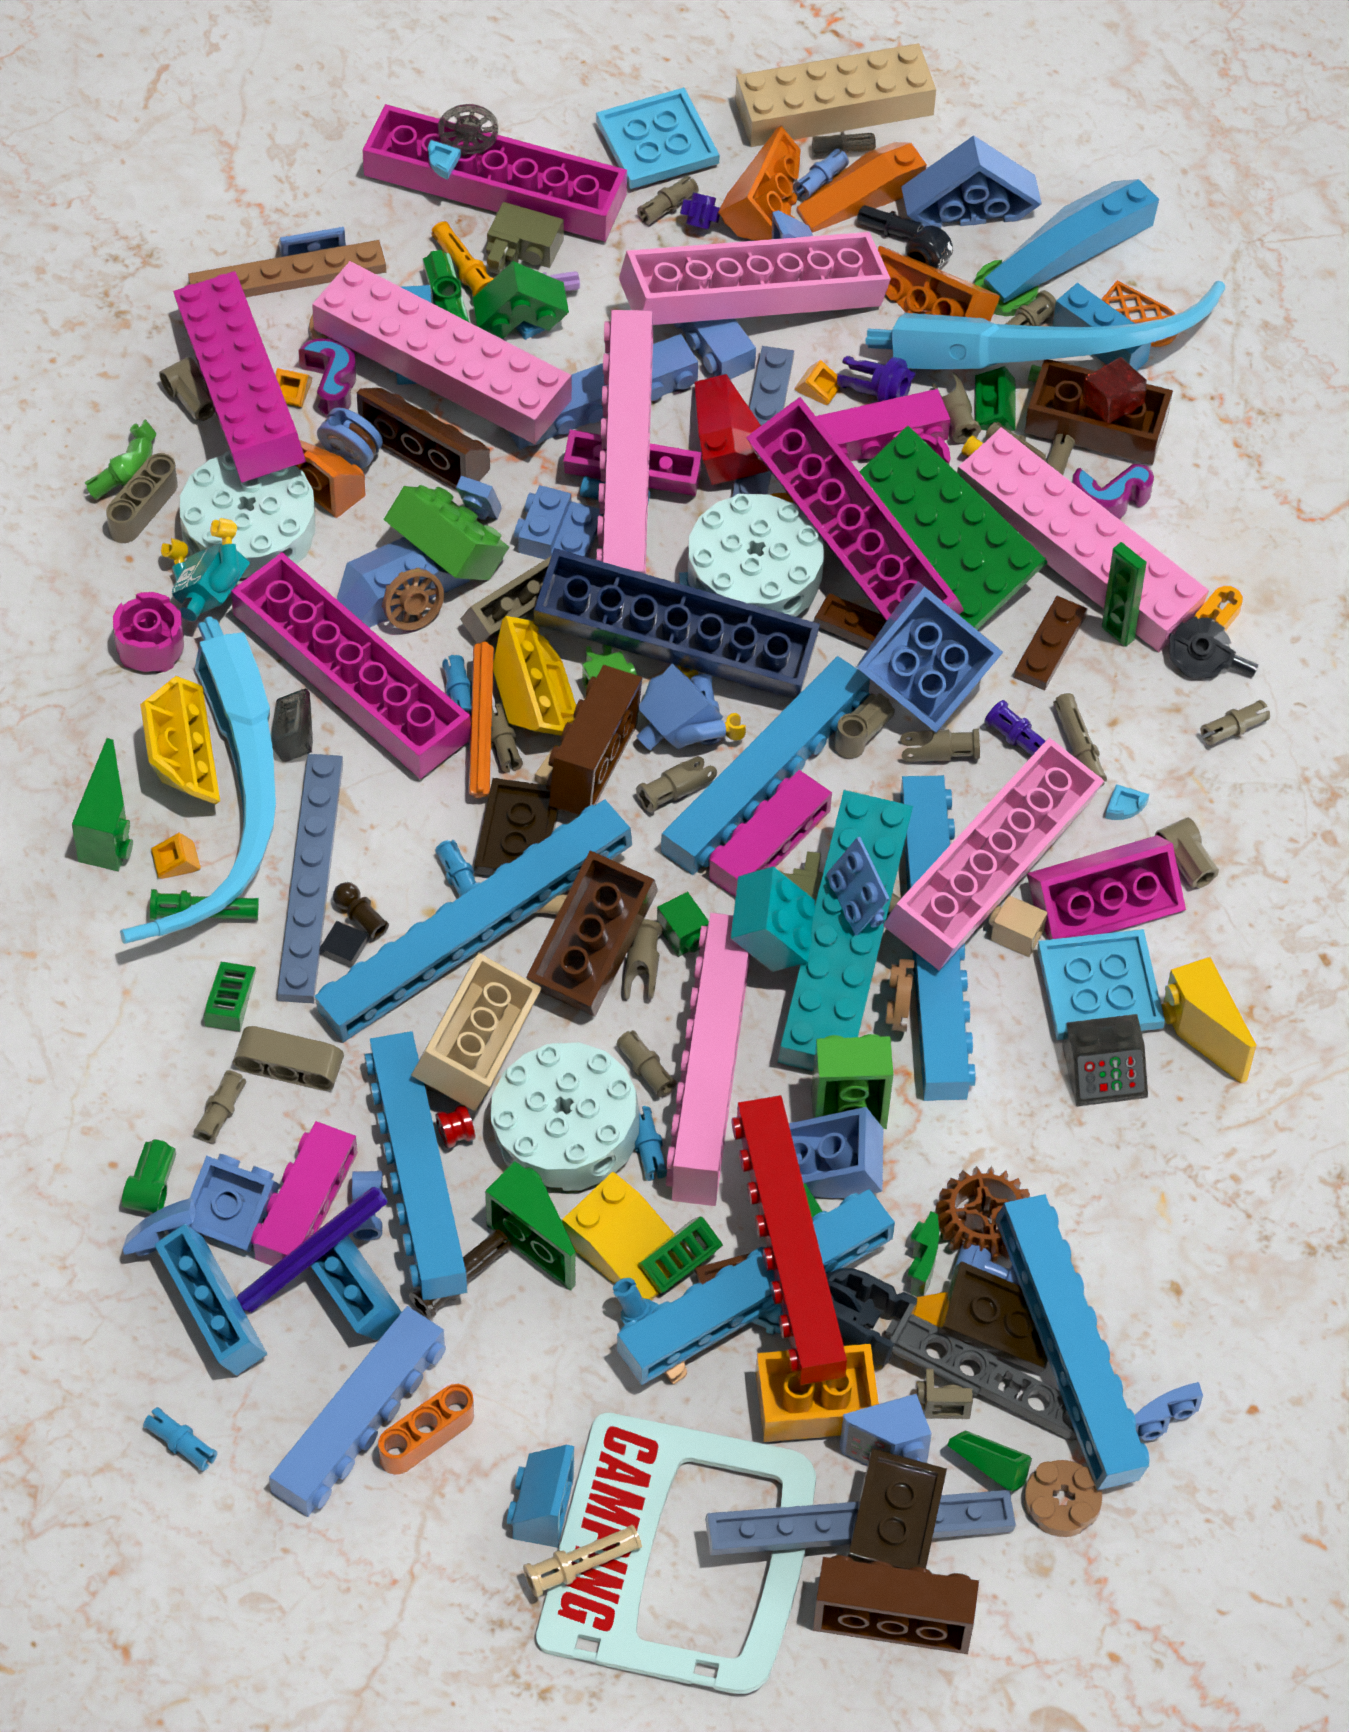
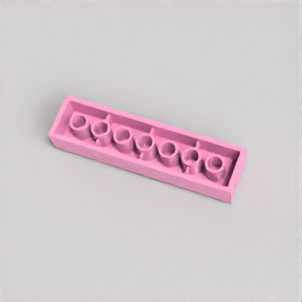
M870 232L626 251L619 275V281L631 310L652 311L653 325L877 307L882 305L891 279Z
M351 261L312 304L314 330L533 444L538 442L572 400V375Z
M611 310V321H605L604 323L605 353L603 354L604 385H609L602 386L603 417H608L601 418L602 449H607V451H600L601 482L606 483H599L600 514H604V516H598L597 527L598 545L603 547V549H597L596 560L646 574L653 359L652 311Z
M1002 427L958 466L957 473L1046 558L1047 564L1103 609L1113 548L1122 542L1144 559L1147 564L1136 635L1157 652H1160L1169 643L1170 633L1175 635L1179 625L1195 617L1197 611L1204 604L1209 592L1205 586Z
M1049 737L899 900L883 926L940 971L1085 809L1104 780Z
M710 913L708 926H701L699 957L697 956L695 985L692 987L691 1012L690 1019L687 1020L685 1036L686 1047L682 1054L681 1081L678 1082L676 1114L673 1116L671 1147L669 1146L666 1166V1186L672 1187V1201L716 1206L751 954L731 939L733 915Z

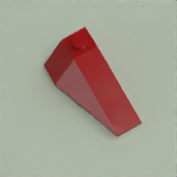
M727 374L695 381L699 438L703 461L711 484L715 485L770 471L746 438L758 429L761 424Z

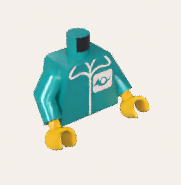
M224 518L213 520L210 527L211 535L222 538V542L188 556L186 562L184 559L188 554V546L185 542L171 538V544L163 543L161 546L163 557L173 559L175 563L172 569L176 583L172 589V596L181 603L179 610L181 617L185 620L196 621L201 613L223 604L250 564L237 551L236 544H232V539L237 532V525L232 520Z

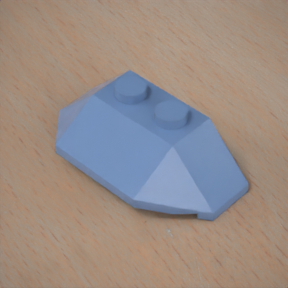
M402 537L347 562L337 600L370 628L388 620L382 608L386 592L385 588L401 572L404 573L415 568L427 570L439 579L444 593L470 582V579L453 577L408 539ZM420 576L419 582H418V586H420V584H421L427 577H422V576ZM413 578L407 580L409 586L412 585ZM433 581L428 584L424 591L435 588ZM401 584L397 589L403 591L405 588ZM393 594L392 599L399 598V595ZM436 594L428 596L429 600L435 598ZM400 604L394 605V606H390V607H391V613H392L397 607H399Z

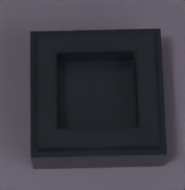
M336 921L320 947V954L348 967H352L369 941L368 934Z

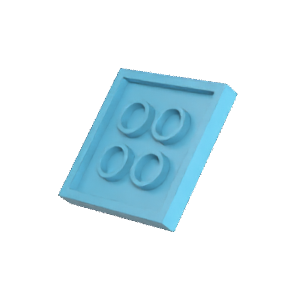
M684 87L596 112V122L619 168L627 170V184L630 189L719 164L720 155Z
M1144 929L1038 941L1037 950L1057 1040L1154 1030L1164 1027V1015Z

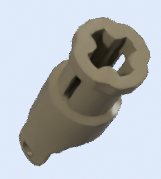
M953 372L956 388L950 394L941 397L950 417L953 440L956 443H966L972 435L977 438L981 428L979 423L972 417L973 409L962 381ZM933 383V389H938L937 385Z
M949 729L938 730L937 732L933 730L906 732L900 738L901 743L906 746H922L907 748L902 752V758L908 762L950 761L952 757L966 756L980 759L979 729H973L972 732L951 733Z
M697 756L662 772L660 778L648 784H639L636 787V793L644 809L652 813L656 811L658 805L670 799L678 800L711 782L716 777L717 770L711 765L703 768L704 759Z
M650 919L643 920L632 942V948L627 953L624 982L626 999L630 998L633 980L636 976L642 974L649 975L648 995L650 999L654 997L660 956L657 951L658 937L662 935L663 926Z

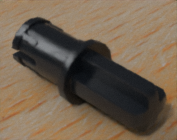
M866 205L860 208L857 216L859 224L884 231L885 236L892 234L909 240L922 229V222L898 216L895 211L888 213Z

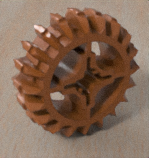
M976 1166L973 1169L972 1176L962 1170L959 1173L958 1180L950 1178L947 1182V1189L942 1188L940 1191V1201L936 1203L935 1213L938 1214L939 1229H941L940 1237L942 1241L951 1240L949 1245L951 1252L960 1249L962 1245L963 1249H968L971 1245H979L980 1251L985 1248L991 1253L992 1262L995 1263L998 1260V1254H1001L1008 1260L1009 1255L1001 1233L995 1234V1230L998 1227L995 1219L1005 1202L1029 1198V1190L1020 1189L1021 1182L1019 1178L1008 1181L1007 1170L998 1176L994 1174L995 1171L992 1166L987 1170V1173H981L980 1169ZM975 1196V1201L964 1204V1208H957L963 1201Z

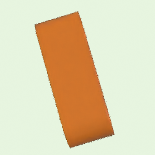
M459 1383L446 1386L386 1429L378 1440L379 1458L382 1468L387 1473L393 1475L403 1474L468 1428L474 1419V1400L471 1390ZM457 1403L465 1406L460 1411H453L448 1408L450 1405ZM424 1425H430L435 1428L429 1433H423L418 1430ZM393 1447H400L405 1450L399 1455H392L387 1452Z

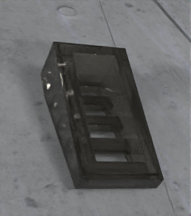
M307 688L276 700L271 742L273 750L283 762L291 761L312 752L310 692Z

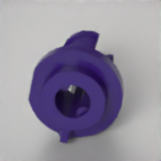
M846 356L842 360L843 364L849 365L850 370L873 375L872 380L869 382L838 374L837 384L841 388L851 387L857 392L876 396L878 402L907 396L910 391L911 380L915 377V372L908 369L904 359L892 357L886 365L867 360L857 361L851 356Z

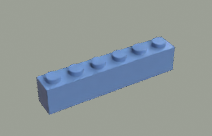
M681 334L653 344L651 401L657 400L663 395L676 390L686 389L694 384L695 381H698V360ZM603 363L572 374V400L536 444L508 431L519 450L528 446L538 445L549 438L560 434H567L570 429L573 430L589 423H596L601 418H605L603 417L602 386L609 385H604Z
M406 1306L269 1476L271 1493L307 1517L316 1507L318 1509L322 1508L328 1501L332 1493L331 1488L339 1478L343 1480L349 1475L355 1464L354 1459L362 1449L366 1451L373 1445L378 1435L377 1430L384 1421L390 1422L396 1416L401 1406L400 1401L408 1392L412 1394L419 1387L423 1380V1373L430 1364L436 1365L440 1361L446 1350L444 1329L409 1306Z

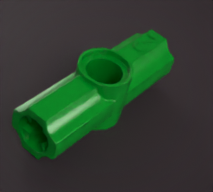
M442 250L431 251L427 257L423 258V267L428 284L430 285L433 304L469 322L461 294V282L456 277L450 253H445Z

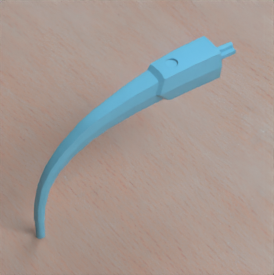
M1222 281L1214 282L1210 290L1198 303L1181 313L1164 319L1137 324L1103 327L1024 326L994 324L984 318L904 313L898 318L892 330L869 328L865 343L868 345V348L893 350V357L904 359L907 367L912 369H982L997 363L1036 361L1107 353L1152 343L1193 327L1217 305L1219 298L1225 290V284Z
M207 617L205 622L198 623V628L204 641L199 642L195 670L211 705L220 733L227 737L237 772L243 808V830L239 852L230 874L210 896L182 912L154 920V922L120 930L121 939L124 944L154 936H163L190 927L223 910L243 893L259 870L273 832L276 797L273 748L268 724L270 716L269 703L258 666L245 633L224 635L217 619L213 620L212 617Z

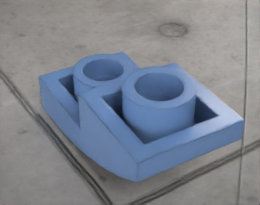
M193 1198L168 1205L136 1225L126 1236L123 1245L124 1255L136 1253L138 1256L150 1254L157 1250L154 1244L163 1239L165 1230L168 1233H172L183 1224L188 1226L193 1224L196 1214Z
M1199 1382L1171 1390L1140 1409L1135 1414L1138 1437L1145 1441L1157 1439L1164 1433H1167L1171 1417L1185 1419L1199 1412L1203 1398Z

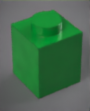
M687 891L657 907V922L663 926L662 934L678 957L687 952L700 950L701 926H708L709 921Z

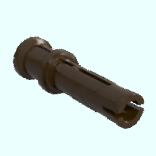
M495 1229L492 1234L463 1257L467 1282L511 1248L510 1241L503 1242L508 1237L501 1230ZM413 1290L409 1297L416 1310L422 1316L431 1320L436 1316V1310L450 1299L456 1300L460 1294L423 1300L421 1290Z

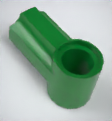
M157 1139L145 1142L134 1176L130 1175L125 1183L122 1195L123 1208L149 1214L164 1208L167 1196V1181L176 1157V1148L171 1147L165 1141Z

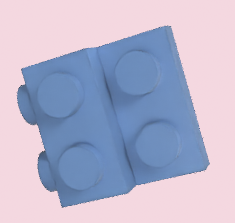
M539 485L536 494L530 492L526 499L525 512L528 513L526 519L519 518L515 527L514 538L518 539L519 553L545 560L552 556L553 550L556 548L588 557L597 535L598 516H603V514H600L599 508L572 502L571 493Z
M220 1153L218 1159L206 1155L190 1195L195 1204L196 1214L193 1224H190L189 1227L197 1233L250 1252L253 1246L251 1244L253 1231L258 1223H262L263 1218L266 1219L268 1215L266 1212L268 1202L272 1194L278 1192L280 1184L272 1180L274 1173L253 1166L250 1172L239 1168L240 1161Z

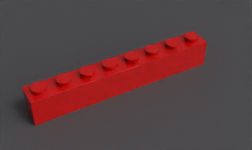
M782 1095L738 1102L737 1117L731 1119L732 1130L735 1140L741 1139L743 1150H739L742 1171H749L751 1182L747 1183V1192L750 1204H757L759 1215H755L757 1235L759 1238L765 1237L767 1248H763L766 1271L773 1270L775 1281L771 1282V1293L774 1304H781L783 1315L779 1316L782 1338L789 1337L791 1349L787 1350L789 1369L791 1372H797L800 1385L844 1378L847 1358Z

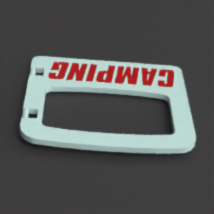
M615 1413L600 1414L595 1418L559 1550H564L568 1553L595 1540L624 1530L631 1525L635 1527L640 1537L642 1548L632 1550L575 1575L576 1579L571 1584L566 1585L563 1582L549 1588L536 1632L538 1647L550 1655L595 1662L597 1665L686 1684L694 1683L733 1694H747L758 1690L770 1677L780 1649L799 1583L806 1548L775 1550L772 1552L766 1582L752 1629L741 1655L736 1658H725L640 1639L637 1635V1624L646 1571L670 1488L679 1467L683 1463L694 1462L776 1479L783 1486L781 1507L813 1505L816 1472L811 1461L803 1454L791 1449ZM612 1544L601 1550L593 1552L588 1555V1558H592L603 1552L611 1550L616 1547V1544ZM579 1560L572 1561V1566L579 1563ZM578 1638L600 1642L598 1652L577 1649ZM700 1663L719 1667L717 1677L713 1678L695 1674L696 1664Z

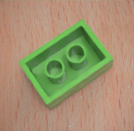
M423 485L418 487L403 486L383 520L453 577L490 580L510 548L500 539L502 535L488 525L483 526L476 520L478 517L476 513L467 507H459L452 501L453 495L441 487L429 489Z
M868 1034L862 1037L843 1038L838 1035H831L816 1039L811 1089L813 1118L867 1107L883 1129H887L894 1076L890 1036L880 1037L875 1034Z

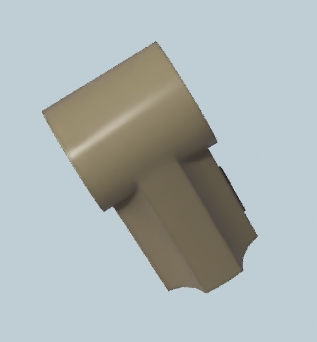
M187 357L159 372L161 383L166 392L172 398L177 396L195 420L201 419L205 421L213 416L215 409L197 364L191 357Z
M871 693L852 713L845 714L839 719L834 748L840 756L853 759L862 755L865 750V744L894 716L895 709L890 704L889 699L881 693Z
M1184 818L1155 832V836L1158 835L1173 843L1177 866L1192 888L1198 887L1200 889L1218 876L1219 869L1203 847L1199 829L1191 818Z

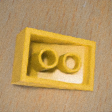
M1211 957L1171 969L1168 984L1165 986L1164 1002L1161 1004L1165 1022L1172 1024L1177 1036L1239 1083L1246 1082L1257 1045Z
M612 1172L562 1219V1223L575 1251L614 1284L623 1278H632L642 1298L652 1301L660 1293L638 1263L675 1233L638 1191L615 1172ZM681 1241L680 1245L683 1247V1249L686 1251L689 1257L692 1258L694 1255ZM669 1250L667 1253L677 1267L680 1268L682 1266L672 1251ZM657 1259L655 1263L666 1278H668L671 1274L660 1259Z

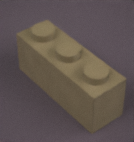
M551 556L475 603L464 613L460 620L477 644L488 642L499 635L502 619L505 616L524 619L534 613Z

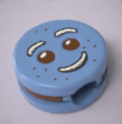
M345 408L332 409L327 415L326 420L317 430V437L327 451L341 456L351 465L355 464L359 468L367 467L383 444L381 435L370 422L359 414Z

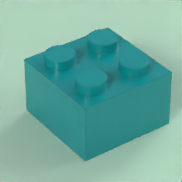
M774 866L738 876L731 939L772 972L808 963L809 950L812 943L811 933L813 915L815 913V900Z

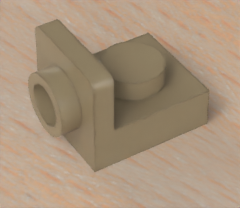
M926 1368L924 1381L917 1382V1396L920 1404H924L925 1418L970 1419L973 1404L972 1388H962L958 1385L934 1388V1369Z

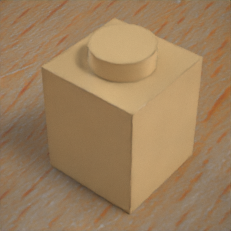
M1008 895L1003 906L998 905L990 917L989 925L993 926L991 941L1030 957L1045 930L1048 912Z

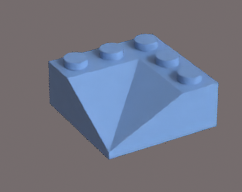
M918 581L895 608L856 667L933 731L937 732L1002 655L1003 651Z

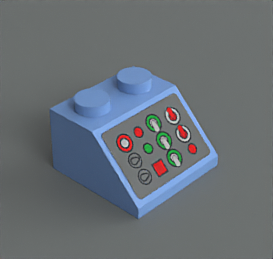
M917 1394L843 1414L839 1446L841 1453L865 1465L868 1464L872 1449L927 1463L932 1433Z

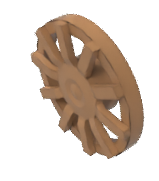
M415 568L399 573V576L390 585L387 584L382 602V608L387 619L394 626L402 630H416L430 623L439 613L444 600V590L439 579L427 570ZM420 576H422V577H427V578L420 584V586H418V582H419ZM413 578L412 585L409 586L407 580ZM433 581L435 588L424 591L428 584ZM401 584L405 588L403 591L397 589ZM393 594L399 595V598L392 599ZM436 594L434 604L430 603L428 596ZM400 604V606L397 607V608L391 613V607H390V606H394V605ZM427 607L431 610L423 617L421 613ZM405 610L402 622L397 621L395 618ZM410 615H416L417 621L408 622Z

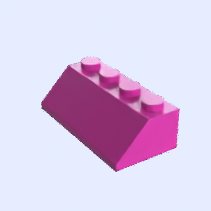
M1158 835L1027 873L1033 906L1048 912L1045 932L1049 940L1110 933L1186 910L1173 843Z

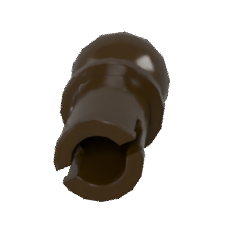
M344 882L335 887L333 891L335 904L343 910H348L347 917L350 920H356L372 939L380 938L388 930L389 923L374 910L368 897L361 898V892L355 884Z

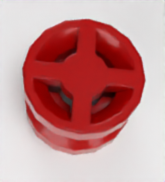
M465 1105L456 1107L454 1112L448 1114L440 1112L435 1115L441 1139L447 1149L454 1147L457 1141L464 1139L469 1142L476 1139L474 1126Z

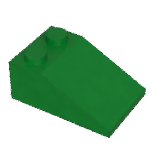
M106 738L73 819L72 829L78 862L119 872L123 860H128L131 855L133 840L129 839L130 820H126L114 740Z
M514 1161L485 1190L486 1226L493 1231L495 1229L501 1230L508 1237L505 1241H510L513 1247L571 1291L576 1286V1251L540 1175L532 1168H524Z

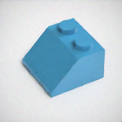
M566 1444L529 1453L526 1467L519 1466L515 1482V1489L520 1490L518 1502H510L507 1515V1524L513 1527L514 1540L559 1547L574 1481V1446Z

